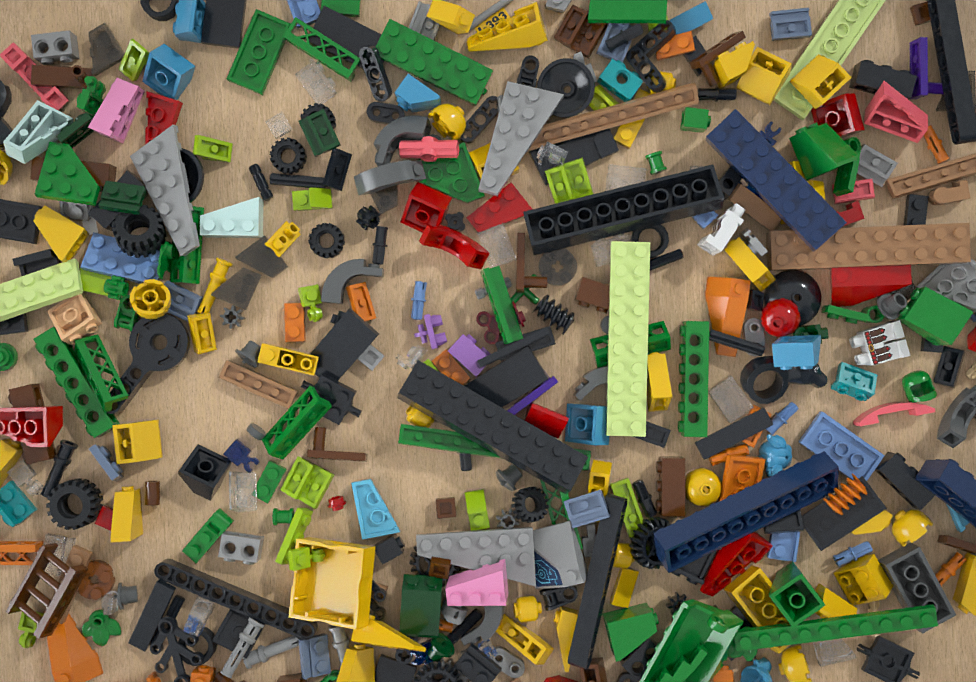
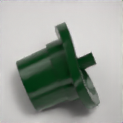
M439 633L438 638L431 639V646L427 653L431 660L438 662L444 657L453 656L455 648L446 635Z

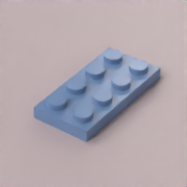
M93 232L80 267L82 270L111 277L112 275L125 278V280L140 284L148 279L160 281L157 274L160 250L157 249L156 254H148L149 257L145 258L144 255L140 256V258H136L135 255L131 257L127 255V252L121 251L115 237Z
M822 411L817 414L799 440L801 445L814 454L825 451L839 466V471L854 480L852 477L853 473L857 478L863 476L867 481L885 456Z

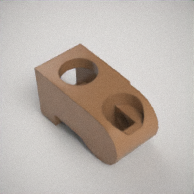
M967 180L952 183V188L939 187L931 190L928 193L929 203L932 205H942L970 199Z

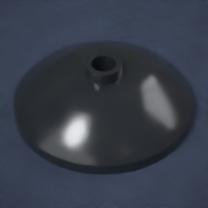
M563 58L553 61L546 66L540 74L537 88L564 94V98L557 105L552 115L568 118L582 113L589 106L594 96L595 83L590 70L583 63L575 59ZM568 86L571 87V91L569 93H565V88Z
M182 148L180 154L182 162L185 164L190 191L188 197L191 203L202 190L204 170L198 157L193 152Z
M787 270L775 275L774 278L776 280L765 289L764 304L766 305L771 300L781 298L791 300L797 305L800 312L801 320L798 326L810 322L817 315L821 306L822 296L818 283L812 276L800 270ZM795 294L799 295L798 301L794 299Z

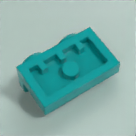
M841 362L838 365L836 381L831 384V389L839 394L854 397L856 400L867 401L875 394L878 375Z
M9 481L0 489V514L7 525L11 527L20 525L38 510L14 481Z

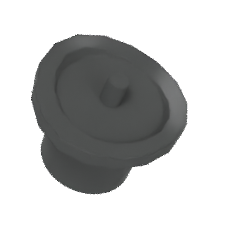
M901 293L894 295L884 294L877 299V306L885 317L894 320L898 318L900 310L907 306V300Z
M249 341L241 351L235 350L244 364L247 363L254 368L258 367V357L261 349L258 344Z
M513 464L506 470L501 471L498 469L496 471V476L501 486L510 491L516 490V482L523 477L519 469Z
M122 582L118 584L117 595H114V599H117L120 610L124 609V605L138 602L137 585L122 586Z

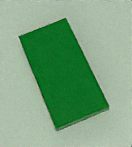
M590 0L588 23L666 24L668 0Z
M256 9L226 80L263 96L285 45L286 39L283 36L291 23Z

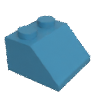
M179 0V3H176L175 12L177 19L173 23V33L179 40L201 43L206 6L203 0Z
M163 44L149 53L142 82L160 95L178 100L192 80L195 65L166 44Z
M407 74L394 92L398 106L402 107L406 112L408 110L413 113L432 110L441 105L440 96L410 74Z
M821 335L783 336L772 343L774 367H780L781 370H789L800 366V369H812L819 362Z
M567 403L566 416L569 420L565 428V441L588 445H609V436L606 435L607 406Z

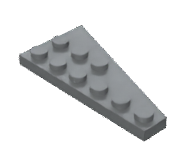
M507 81L480 181L479 192L495 196L499 195L525 153L542 131L549 117L554 113L557 105L564 98V94Z
M172 125L133 153L130 158L180 255L186 256L198 248L200 244L196 223L193 222L191 213L193 211L192 203L189 202L188 197L190 191L185 164L182 162L180 154L182 150L181 143H178L177 133H179L178 126Z
M971 259V262L963 264H940L916 286L917 289L927 287L976 313V262Z
M532 527L416 534L417 555L430 559L431 557L450 559L451 564L472 570L482 568L486 564L492 565L505 559L507 579L536 586Z

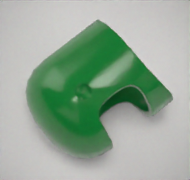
M917 370L903 377L902 386L908 402L929 401L937 396L927 372Z

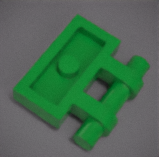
M86 76L84 81L87 89H83L82 93L78 95L76 107L85 113L88 112L95 116L104 101L102 97L106 92L104 83L98 81L95 77Z

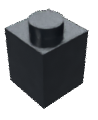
M395 533L374 545L375 552L382 565L404 552L403 547H405L402 538L400 536L397 537Z

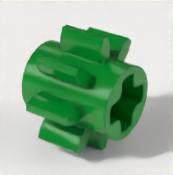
M112 275L111 279L105 281L104 292L108 294V298L121 300V296L125 297L128 294L129 284L124 282L125 278Z

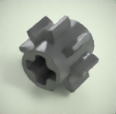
M232 305L231 310L224 308V315H220L224 319L222 325L230 324V329H234V325L241 327V320L246 319L241 315L243 309L236 311L235 305ZM235 315L236 319H229V316Z
M512 508L507 512L501 509L502 515H496V518L501 521L497 524V527L503 526V529L514 528V525H519V522L515 520L518 514L513 515ZM508 516H510L512 522H508V524H505V520H503V518L506 519Z

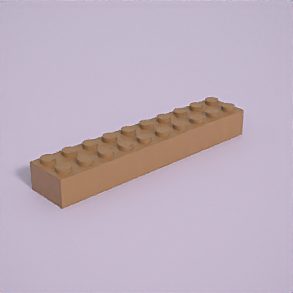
M969 223L840 228L814 252L793 230L770 231L766 233L767 269L769 271L862 266L963 264L971 262Z

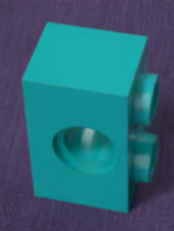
M614 59L610 61L597 80V83L624 102L630 101L644 82L638 73L630 72L626 69V65L623 62L615 61ZM619 76L624 77L626 83L620 84L616 78Z

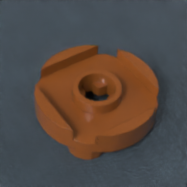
M93 560L88 564V571L80 584L78 593L87 599L98 600L113 589L115 577H113V569L108 563L102 560ZM96 575L98 576L97 580L99 583L93 584L90 578Z

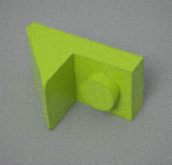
M131 39L119 70L131 81L138 80L144 65L147 64L149 52L136 40Z
M195 135L193 154L202 157L203 160L231 162L233 143Z
M309 188V190L292 191L294 211L333 208L331 189Z
M484 489L465 492L471 531L490 528Z

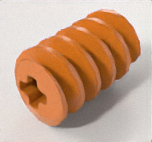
M853 473L852 477L854 480L846 478L848 485L840 483L842 490L834 488L836 495L828 493L830 500L822 498L835 513L843 515L841 508L849 510L848 502L852 505L856 504L853 499L854 497L859 500L862 499L860 492L865 495L868 494L866 487Z

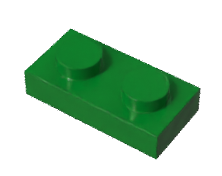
M270 460L251 495L268 504L287 469Z

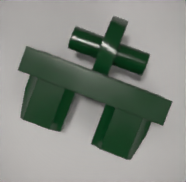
M820 324L798 326L793 332V336L821 335V344L822 339L829 338L828 328H821Z

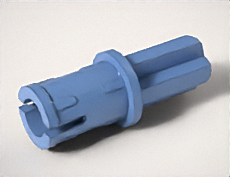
M415 281L414 295L411 298L413 301L411 318L414 320L422 319L424 302H426V282Z
M790 402L780 413L776 412L775 416L771 419L773 425L766 428V430L773 435L781 426L787 424L786 421L799 409L797 405Z
M866 541L852 548L848 547V550L837 555H833V559L837 561V566L841 567L850 561H857V558L872 552L873 549L870 543Z

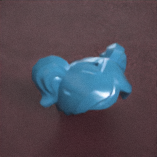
M767 434L768 441L764 442L759 448L758 457L765 459L764 467L766 468V474L771 477L791 464L792 448L789 444H786L783 437Z
M764 657L760 660L755 659L753 665L747 666L742 670L740 682H773L769 673L772 668L770 661Z

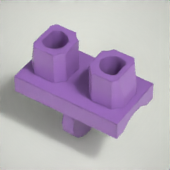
M424 315L427 331L424 330L423 324L418 325L419 333H415L414 336L415 338L421 337L423 344L427 343L426 335H428L431 348H438L439 345L447 342L445 332L435 334L433 327L443 325L441 315Z

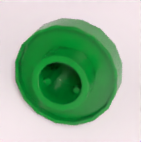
M0 343V371H8L16 365L18 353L11 344Z

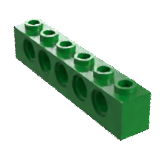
M683 321V325H680L679 334L682 336V344L679 345V355L682 356V363L679 364V375H682V382H679L678 391L681 394V401L678 403V412L681 413V421H678V432H681V436L707 437L709 321ZM692 335H695L698 339L695 346H692L689 341ZM692 354L697 356V363L695 365L689 362ZM694 373L697 376V381L691 384L689 376ZM691 393H695L697 396L694 403H690L688 399ZM691 412L696 413V420L694 422L688 420V415Z
M55 327L50 328L33 339L36 343L37 351L43 354L46 359V366L54 372L56 382L65 390L67 400L75 406V412L86 424V431L90 436L94 438L101 437L113 430L112 425L120 424L114 414L103 412L74 352L73 346L61 340ZM54 346L58 348L57 355L53 353ZM65 362L68 364V370L66 372L63 369V364ZM75 378L78 380L77 388L73 386V380ZM84 395L89 399L87 404L83 402ZM94 411L99 415L97 421L93 418Z

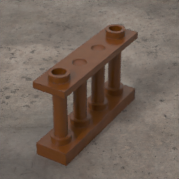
M56 543L42 545L39 548L36 558L15 596L10 600V605L6 610L8 614L22 611L37 623V628L33 635L38 639L53 634L88 571V568L84 565L69 567L55 556L54 552L58 547ZM49 562L65 574L61 584L45 572ZM40 579L55 590L52 600L36 588ZM31 595L46 607L43 617L26 604Z

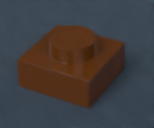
M928 2L910 7L915 26L931 22Z
M455 497L436 498L437 519L456 517Z
M431 557L429 576L448 579L451 560Z

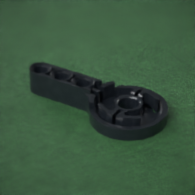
M165 314L157 318L159 320L142 318L134 325L129 337V348L133 361L120 378L123 385L127 384L130 388L128 399L118 401L117 409H112L107 413L123 412L152 372L167 371L183 362L190 348V337L187 328L179 319ZM159 335H163L167 339V345L162 350H158L154 345V340ZM139 368L141 376L137 379L134 376V372ZM115 388L110 391L111 397L121 394L120 390Z

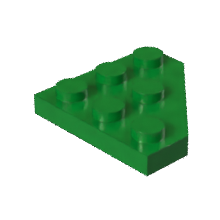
M49 142L34 193L37 198L96 206L100 187L71 146L64 143Z
M465 142L459 144L458 158H437L434 162L421 160L426 179L418 182L467 204L485 197V194L478 190L480 181Z

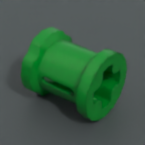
M662 151L645 156L650 164L651 175L667 170L661 157Z
M274 508L272 515L273 525L277 526L279 523L291 524L295 514L294 508H290V510Z

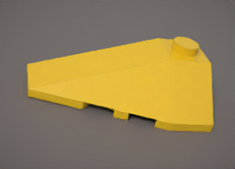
M535 2L514 11V16L511 18L498 20L499 23L492 29L486 27L468 37L467 45L470 52L528 48L543 44L548 39L538 3Z
M369 615L367 627L357 630L353 629L351 638L353 642L386 648L426 651V647L384 622L375 620V616Z

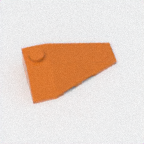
M707 277L705 299L708 305V315L712 330L740 338L751 280ZM714 342L716 355L736 357L737 349Z
M68 614L66 621L63 624L58 623L53 634L47 636L52 675L55 682H86L103 674L98 654L95 650L91 649L87 643V638L82 636L76 627L75 621Z

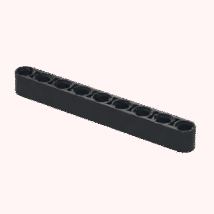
M927 0L952 142L955 145L976 142V115L955 0Z
M609 493L605 497V502L610 517L599 522L568 656V664L588 670L591 664L627 508V498Z
M173 559L163 560L154 569L155 576L158 579L300 639L309 640L317 631L318 625L316 621L311 622L292 618L294 625H289L286 622V618H290L289 608ZM163 565L169 568V573L163 571ZM181 572L184 573V574H186V576H187V580H186V581L181 579V577H180V573H181ZM198 580H202L205 583V588L199 587ZM215 588H220L223 591V595H218L215 592ZM233 595L239 596L241 602H235L233 600ZM256 603L259 609L253 610L250 604ZM268 610L275 611L276 617H270ZM309 625L312 628V632H306L303 626Z

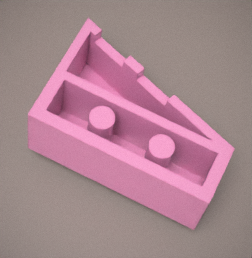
M116 78L88 128L123 144L145 91L137 85Z
M505 559L492 565H483L482 568L473 571L471 569L449 576L445 588L447 606H506L508 582Z

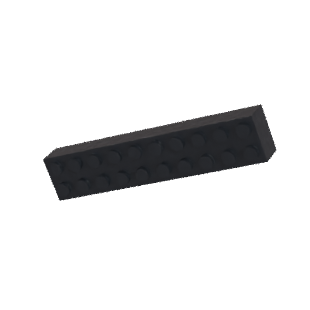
M712 164L524 211L523 214L533 255H538L723 209L724 195L714 165Z
M419 360L398 393L397 398L564 494L572 490L588 459L586 455Z

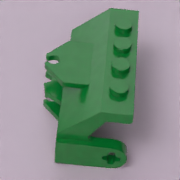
M694 599L683 601L680 608L673 614L671 625L665 629L663 633L665 636L662 641L655 647L656 652L654 656L648 660L646 664L647 669L640 682H654L664 666L672 670L681 655L689 659L699 643L706 647L708 654L684 682H710L724 666L722 662L727 660L728 649L744 621L729 610L723 611Z

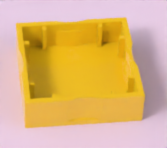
M313 537L296 539L295 549L306 546L310 548L311 553V549L323 548L325 557L321 562H312V559H310L311 567L294 571L289 617L311 622L322 621L333 626L355 630L367 627L369 624L375 546Z

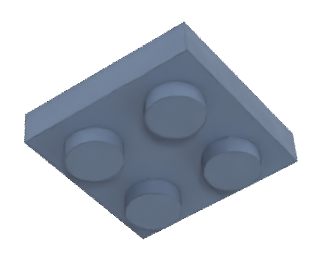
M95 444L89 448L112 481L117 482L123 478L121 474L123 469L117 462L111 461L110 457L112 455L106 447Z

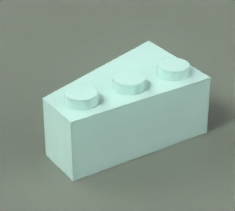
M37 100L4 140L6 154L26 164L46 151L49 142L58 143L59 140L56 136L62 128L74 122L73 118Z
M257 197L201 215L200 235L208 238H263L264 200Z

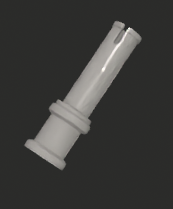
M249 617V623L244 631L239 634V642L220 672L228 678H232L234 671L250 644L253 645L255 643L258 632L265 626L253 618Z
M330 625L328 629L332 633L334 641L332 645L337 649L340 665H342L350 641L346 637L344 627Z
M290 636L268 646L260 645L258 649L251 651L247 659L243 658V662L247 669L252 668V665L257 663H265L270 657L299 646L298 640L300 638Z

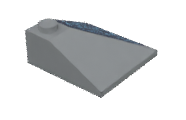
M571 521L533 530L535 588H560L584 583L587 578L588 569Z

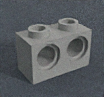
M70 30L31 35L33 58L43 65H52L56 61L70 63L73 62V59H80L77 36ZM68 44V48L62 51L63 47ZM49 46L48 51L43 53L44 49Z
M225 531L221 536L218 557L224 558V561L228 562L241 560L244 564L253 565L261 559L264 536ZM228 543L235 545V551L228 549ZM247 546H252L255 550V553L249 554L247 552Z

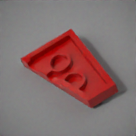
M146 91V98H148V108H146L148 126L145 129V145L170 126L176 125L183 105L182 102Z
M510 182L501 190L498 196L494 195L466 217V219L477 233L521 218L524 216V211L532 210V208L512 182Z

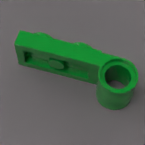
M851 137L844 140L860 157L861 143L859 139ZM860 159L838 168L833 194L841 196L853 192Z
M823 305L821 313L827 314V318L838 320L840 317L846 319L845 322L857 324V322L879 323L885 317L878 309V306H867L861 312L832 305ZM871 310L875 312L874 319L870 317Z
M219 508L182 552L193 562L198 563L234 520Z

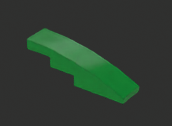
M699 643L689 659L681 655L672 670L664 666L654 682H684L708 654L706 647Z

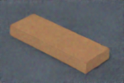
M738 183L727 199L731 203H737L743 207L747 215L769 231H774L781 221V218L766 202L742 184Z

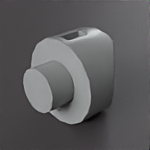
M444 600L441 606V613L446 621L457 625L464 621L468 609L465 606H447V600Z

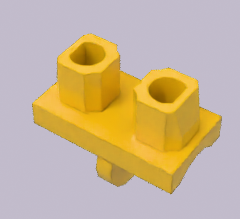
M286 221L270 237L265 245L280 257L301 235L299 233L300 229L293 222L289 223Z

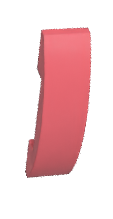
M14 42L0 54V57L25 80L46 105L60 111L69 102V99L56 86L43 87L31 84V67L37 64Z
M910 402L886 403L863 412L853 420V425L865 426L879 423L878 415L908 410L909 415L918 416L934 413L935 408Z

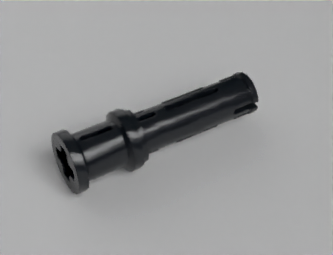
M69 440L60 441L61 446L58 453L53 457L55 462L41 492L42 496L48 498V495L52 494V489L59 485L66 466L71 464V456L74 449L78 448L76 443Z

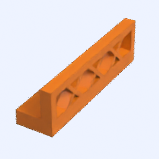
M0 541V565H32L34 560H31L26 554L28 552H37L42 547L43 541ZM8 552H17L20 556L16 560H11L6 554Z

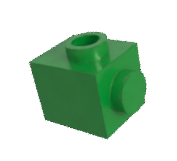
M686 107L682 111L680 130L703 133L707 127H710L711 116H708L709 110Z

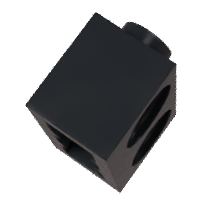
M650 637L620 661L621 665L637 681L642 678L647 669L646 664L656 652L654 650L652 654H646V651L649 648L655 649L657 643ZM635 662H641L638 668L632 667Z

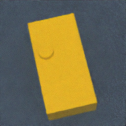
M751 565L742 575L740 574L724 588V591L753 627L789 623L768 594L772 587V582L761 568ZM789 645L770 647V649L780 654Z

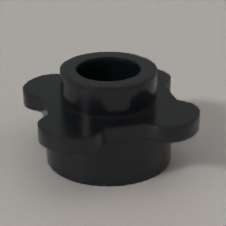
M463 213L447 214L445 216V220L448 223L447 227L463 231L465 229Z

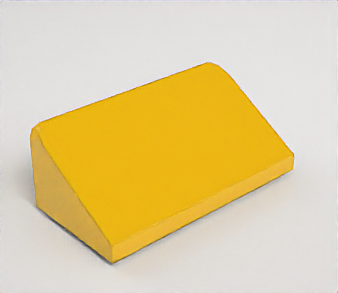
M210 313L188 315L194 352L199 355L217 350Z
M631 568L619 569L610 598L611 605L628 608L639 571Z

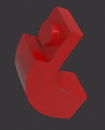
M437 224V226L427 225L419 240L422 245L447 251L459 258L467 267L482 269L490 254L473 239L440 224Z

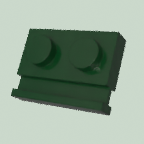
M324 109L298 121L315 157L341 146Z
M88 112L80 114L71 125L62 128L56 137L61 143L69 144L73 149L94 132V130L88 128L94 116Z
M105 181L101 202L98 206L104 210L139 215L146 188L145 186Z

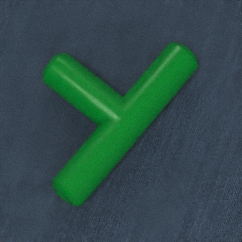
M524 288V293H515L510 299L511 302L517 303L524 295L536 305L539 302V298L529 290L530 288Z

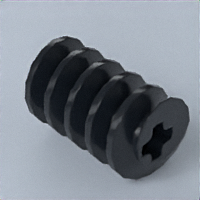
M547 294L541 299L533 312L538 310L537 317L544 315V322L551 319L550 326L556 323V330L558 331L563 328L562 334L564 335L574 321V312L567 315L568 308L561 311L562 304L559 303L554 306L556 300L552 299L548 302L549 295Z

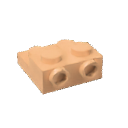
M84 293L62 300L47 311L61 340L69 345H75V340L82 339L88 333H95L98 330V326L102 324L96 310L90 306Z

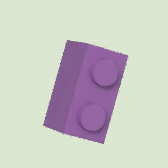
M463 334L448 352L477 377L485 367L479 369L475 362L491 353L484 347L479 349L475 345L477 341L470 334L467 336Z

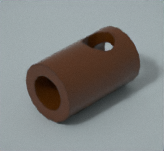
M146 481L145 505H160V481Z

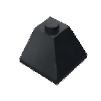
M197 444L178 471V474L193 493L211 501L220 488L232 460Z

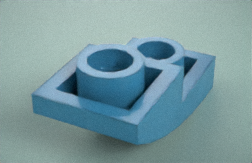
M706 1L670 19V22L675 26L677 35L691 31L714 18Z

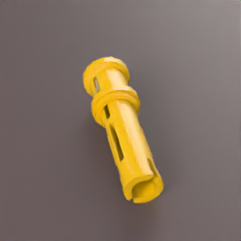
M216 257L217 263L213 272L209 274L211 280L197 312L202 313L204 307H206L204 313L210 312L221 283L226 282V274L233 263Z

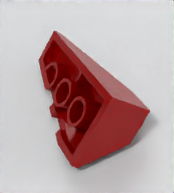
M911 265L831 268V305L836 307L853 306L911 285Z
M63 406L0 407V435H6L14 441L26 443L29 447H50L63 426Z
M754 531L722 547L704 580V585L700 588L701 593L712 597L731 583L733 576L739 573L742 575L746 571L744 568L751 562L756 564L773 547L772 544Z

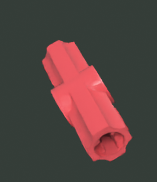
M431 136L423 137L421 140H401L399 142L400 157L420 158L426 162H434L437 158H458L459 142L458 140H438Z

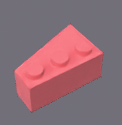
M883 81L865 109L864 124L918 143L928 130V115L891 85Z

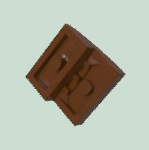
M572 4L554 39L576 53L582 52V55L589 59L607 28V23H588L589 12Z

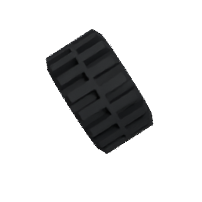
M148 205L140 207L139 215L119 212L120 215H116L114 217L115 221L112 222V231L121 251L127 252L128 256L132 257L135 255L136 258H140V256L144 255V258L149 257L148 254H156V250H160L161 244H165L166 231L162 218L154 208H148ZM137 228H149L141 235H131V232Z
M77 478L61 483L56 488H53L52 494L48 495L47 498L50 503L46 504V508L50 509L47 512L48 516L52 515L53 517L51 521L53 523L58 522L57 526L60 528L64 527L65 530H76L96 520L95 517H98L99 510L103 506V504H100L103 496H99L98 493L101 491L100 489H95L96 484H89L90 480ZM71 493L77 495L82 501L83 508L80 514L72 512L68 506V498Z

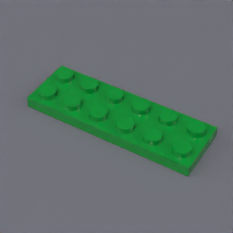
M389 19L376 45L382 60L474 106H477L493 74L492 69L392 19Z

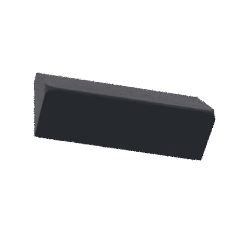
M944 346L934 383L955 389L965 356L964 350Z

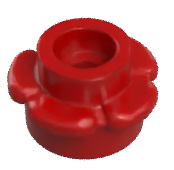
M335 496L328 499L329 505L327 506L332 508V511H338L344 508L343 505L346 504V501H344L343 496Z

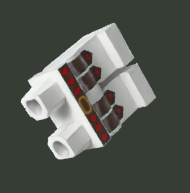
M736 203L733 207H729V209L719 214L717 217L718 221L713 225V232L703 237L697 245L712 256L722 252L737 227L743 223L744 220L740 217L745 212V209Z
M900 320L890 321L857 332V335L849 339L852 348L860 347L862 351L861 354L854 357L856 365H877L910 356L906 339H899L905 337Z

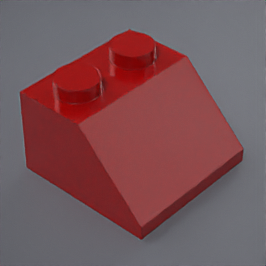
M855 93L842 94L827 100L817 109L814 107L811 109L814 123H818V125L827 123L841 138L865 130Z
M417 182L409 194L400 223L422 233L427 225H441L452 197Z
M531 402L523 420L559 439L569 418Z

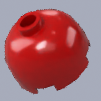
M785 298L769 301L761 313L763 329L774 337L791 335L798 328L801 320L797 305Z

